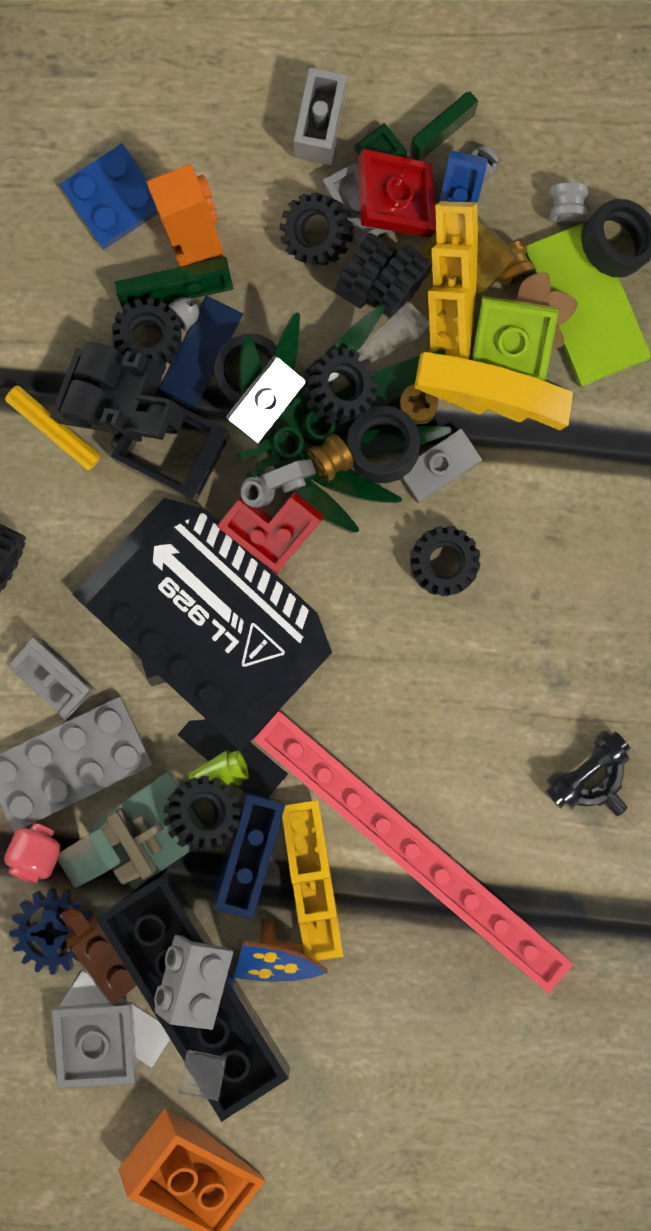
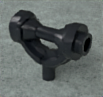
M604 730L595 739L594 750L586 762L575 771L564 774L558 772L546 780L550 787L545 792L560 809L564 805L572 810L576 805L588 807L601 806L605 803L615 816H620L627 810L628 806L617 792L622 788L624 764L630 760L626 752L631 748L619 733L615 731L610 735ZM605 768V774L598 784L584 788L586 781L600 769Z

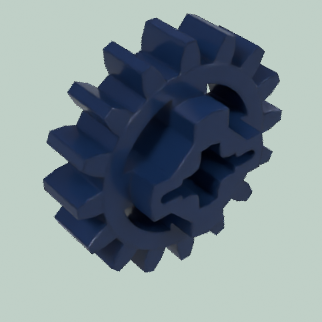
M52 887L48 890L46 898L39 890L32 894L34 904L28 900H24L20 904L21 909L25 912L24 914L16 913L12 916V920L19 924V927L12 929L9 932V936L19 937L20 942L12 949L14 952L24 950L26 955L21 961L23 964L34 960L36 962L35 972L39 973L45 965H48L50 974L55 975L60 964H62L66 971H69L74 967L72 958L77 961L71 951L62 954L64 942L66 941L65 938L72 933L59 916L63 913V908L68 909L72 905L81 912L86 920L93 914V911L87 910L83 912L80 909L84 902L82 897L75 902L71 901V890L67 889L59 897L56 887ZM44 907L40 922L30 923L33 914L39 908ZM52 922L54 929L64 931L55 939H53L51 932L43 930ZM32 941H35L43 949V953L33 945Z

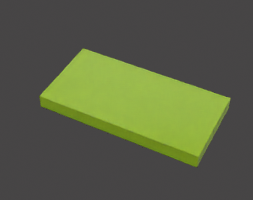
M586 222L529 244L526 251L527 259L532 261L536 268L533 275L548 273L551 283L550 291L567 293L578 302L573 315L566 322L558 326L565 341L563 349L580 388L651 359V353L619 277H611L599 272L589 262L583 251L581 234L583 225Z

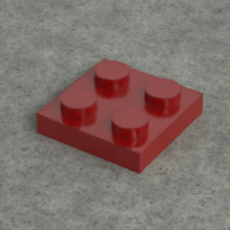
M363 149L357 157L361 225L430 238L436 232L432 163Z

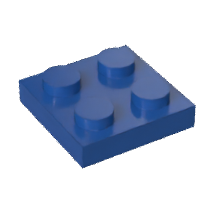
M123 143L59 184L103 250L158 214L146 182L148 180Z

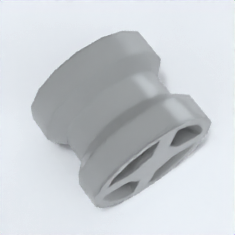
M568 182L556 184L550 188V197L554 201V207L550 211V220L552 222L576 224L588 219V209L584 206V200L588 197L587 185Z

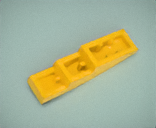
M440 201L435 205L437 244L431 248L433 287L428 290L430 353L445 350L446 356L470 360L477 283L478 206L477 202Z
M428 352L420 354L414 385L415 389L478 415H481L486 410H490L519 423L526 418H531L559 431L569 425L573 397L572 391L541 379L494 365Z
M319 800L285 805L282 821L304 955L316 961L344 957Z

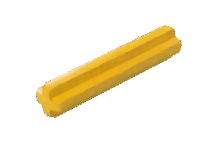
M15 386L10 390L5 398L6 402L88 471L98 464L101 458L100 454L66 425L58 424L51 419V412L20 386Z

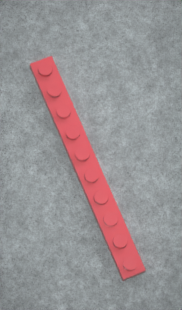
M278 711L254 739L257 744L548 994L574 965L565 955L283 713Z

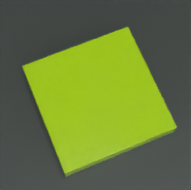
M483 296L472 361L502 367L546 381L559 308Z

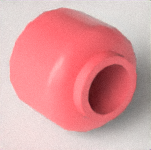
M36 823L32 824L31 829H17L4 856L5 864L10 867L8 873L33 884H37L39 879L50 877L61 852L60 843L52 838L54 831Z

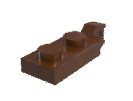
M71 905L59 915L72 932L65 938L67 941L66 946L104 997L114 1006L137 985L95 919L96 917L91 916L86 920L81 912Z

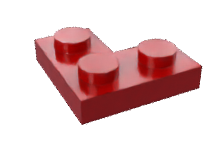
M295 491L273 518L259 507L248 506L240 496L217 527L277 574L319 525L325 515Z

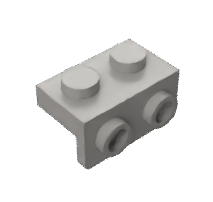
M175 935L172 946L168 948L165 956L166 969L162 984L155 993V1013L170 1025L213 1030L233 951L227 947L192 942L184 936Z

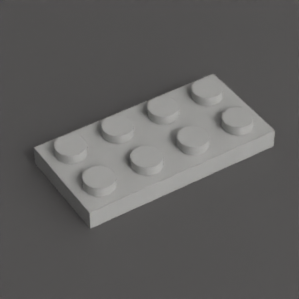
M122 696L0 754V805L13 833L19 828H25L154 766Z

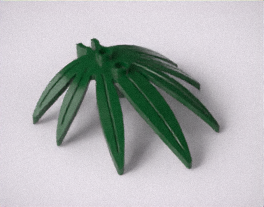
M380 305L357 321L325 353L336 348L337 351L342 348H349V355L354 351L358 352L383 314L385 306ZM298 312L289 319L274 353V356L279 358L293 371L299 338L300 314ZM251 335L243 339L240 354L239 383L241 397L262 371L260 359ZM445 350L432 352L434 354L446 355ZM420 356L376 371L377 376L371 379V382H378V389L373 392L377 397L370 404V408L387 405L400 396L406 388L415 384ZM332 373L328 379L329 386L340 376V373ZM304 384L293 398L291 404L287 405L254 448L246 449L235 456L238 461H242L247 457L255 458L264 452L267 453V457L256 463L255 469L246 474L248 478L253 477L255 479V477L264 473L267 467L274 466L276 470L296 461L308 460L307 449L312 446L320 447L325 444L327 437L351 426L354 419L348 420L343 424H337V420L333 423L325 422L327 415L318 418L314 415L318 408L311 407L309 409L306 404L312 399L311 396L303 397L302 390L308 386V384ZM346 386L334 395L342 400L349 399L352 393L351 386ZM417 426L420 445L445 436L452 431L450 427ZM395 427L376 429L364 433L361 438L360 447L365 457L404 450L406 449V441L402 432ZM347 435L340 437L347 446ZM343 470L335 473V478L328 483L322 481L317 474L304 479L306 486L290 491L291 494L295 491L325 515L322 520L349 533L359 532L358 526L328 493L311 480L334 492L360 500L378 503H399L402 501L400 496L380 485Z

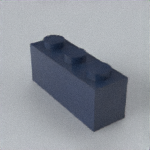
M242 790L237 807L241 809V815L235 819L239 821L237 829L232 831L233 835L227 841L210 902L215 910L253 919L285 804L277 799Z

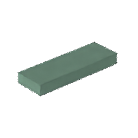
M100 828L60 852L57 859L74 888L120 864L119 857Z

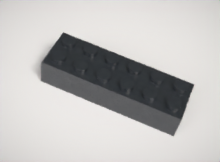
M168 870L106 908L95 918L221 1122L289 1079V1064L230 970H228L213 1030L170 1025L155 1013V993L162 984L166 969L165 956L168 948L172 946L174 936L180 935L192 942L214 945Z

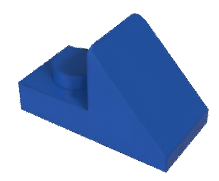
M451 150L439 202H477L478 205L488 158Z

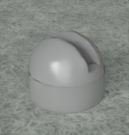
M482 146L476 148L471 155H482L493 162L492 166L487 163L484 180L494 176L498 169L499 157L491 147Z
M189 297L177 298L167 306V311L172 308L176 312V319H180L181 330L183 331L189 329L199 317V308L197 304L190 307L192 299Z

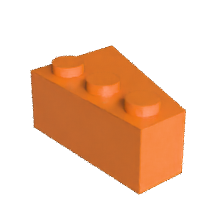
M188 164L146 181L159 218L180 267L225 257L214 223L218 222V218L211 198L212 194L204 174L196 176L192 164Z

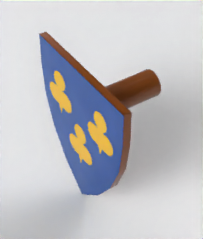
M263 919L261 921L260 942L243 941L234 978L269 982L295 981L326 974L328 969L316 960L302 954V943L275 940L277 922L273 919Z

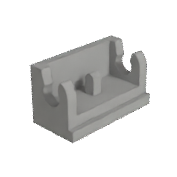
M33 637L9 664L10 670L58 712L65 721H68L96 690L39 638Z

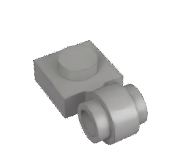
M312 460L296 461L263 476L255 477V479L253 477L247 478L241 486L243 501L250 507H262L271 503L277 488L282 487L284 493L306 486L304 479L316 474Z

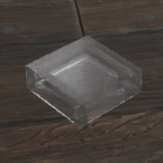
M187 1050L179 1093L218 1101L227 1057Z

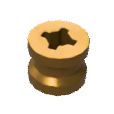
M524 241L507 244L489 256L492 264L499 269L498 279L502 286L518 282L536 271L533 262L527 259V246Z
M412 384L402 393L399 409L407 413L416 426H423L429 423L435 416L438 398L415 389V384Z
M336 434L327 437L325 444L320 447L312 446L306 452L308 460H312L317 476L325 483L333 480L335 473L338 471H347L354 465L348 447Z

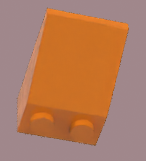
M167 1108L161 1112L118 1169L127 1198L194 1231H228L265 1183L262 1175L203 1129Z

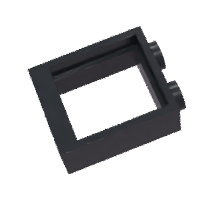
M156 394V396H155V397H157V398H163V399H165L164 397H162V396H160V395H158V394ZM179 406L185 413L183 423L208 436L184 483L181 484L132 459L130 455L137 441L130 440L121 432L115 434L110 445V450L113 451L110 457L116 463L194 503H197L231 437L228 430Z

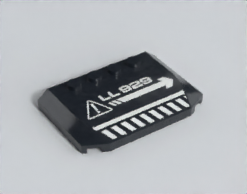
M164 497L72 595L225 738L242 751L332 654V650L318 613L270 568L219 529L217 525L220 522L206 509Z

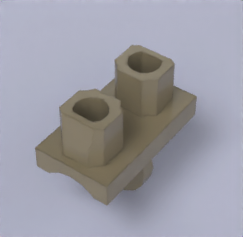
M122 809L106 817L108 822L104 823L100 830L102 829L112 847L121 842L128 856L120 860V864L113 868L120 883L124 884L140 876L144 880L154 874L157 867L142 843L145 841L152 855L161 850L162 847L155 835L164 829L162 824L159 822L150 828L144 816L141 815L133 820L140 833L137 835Z

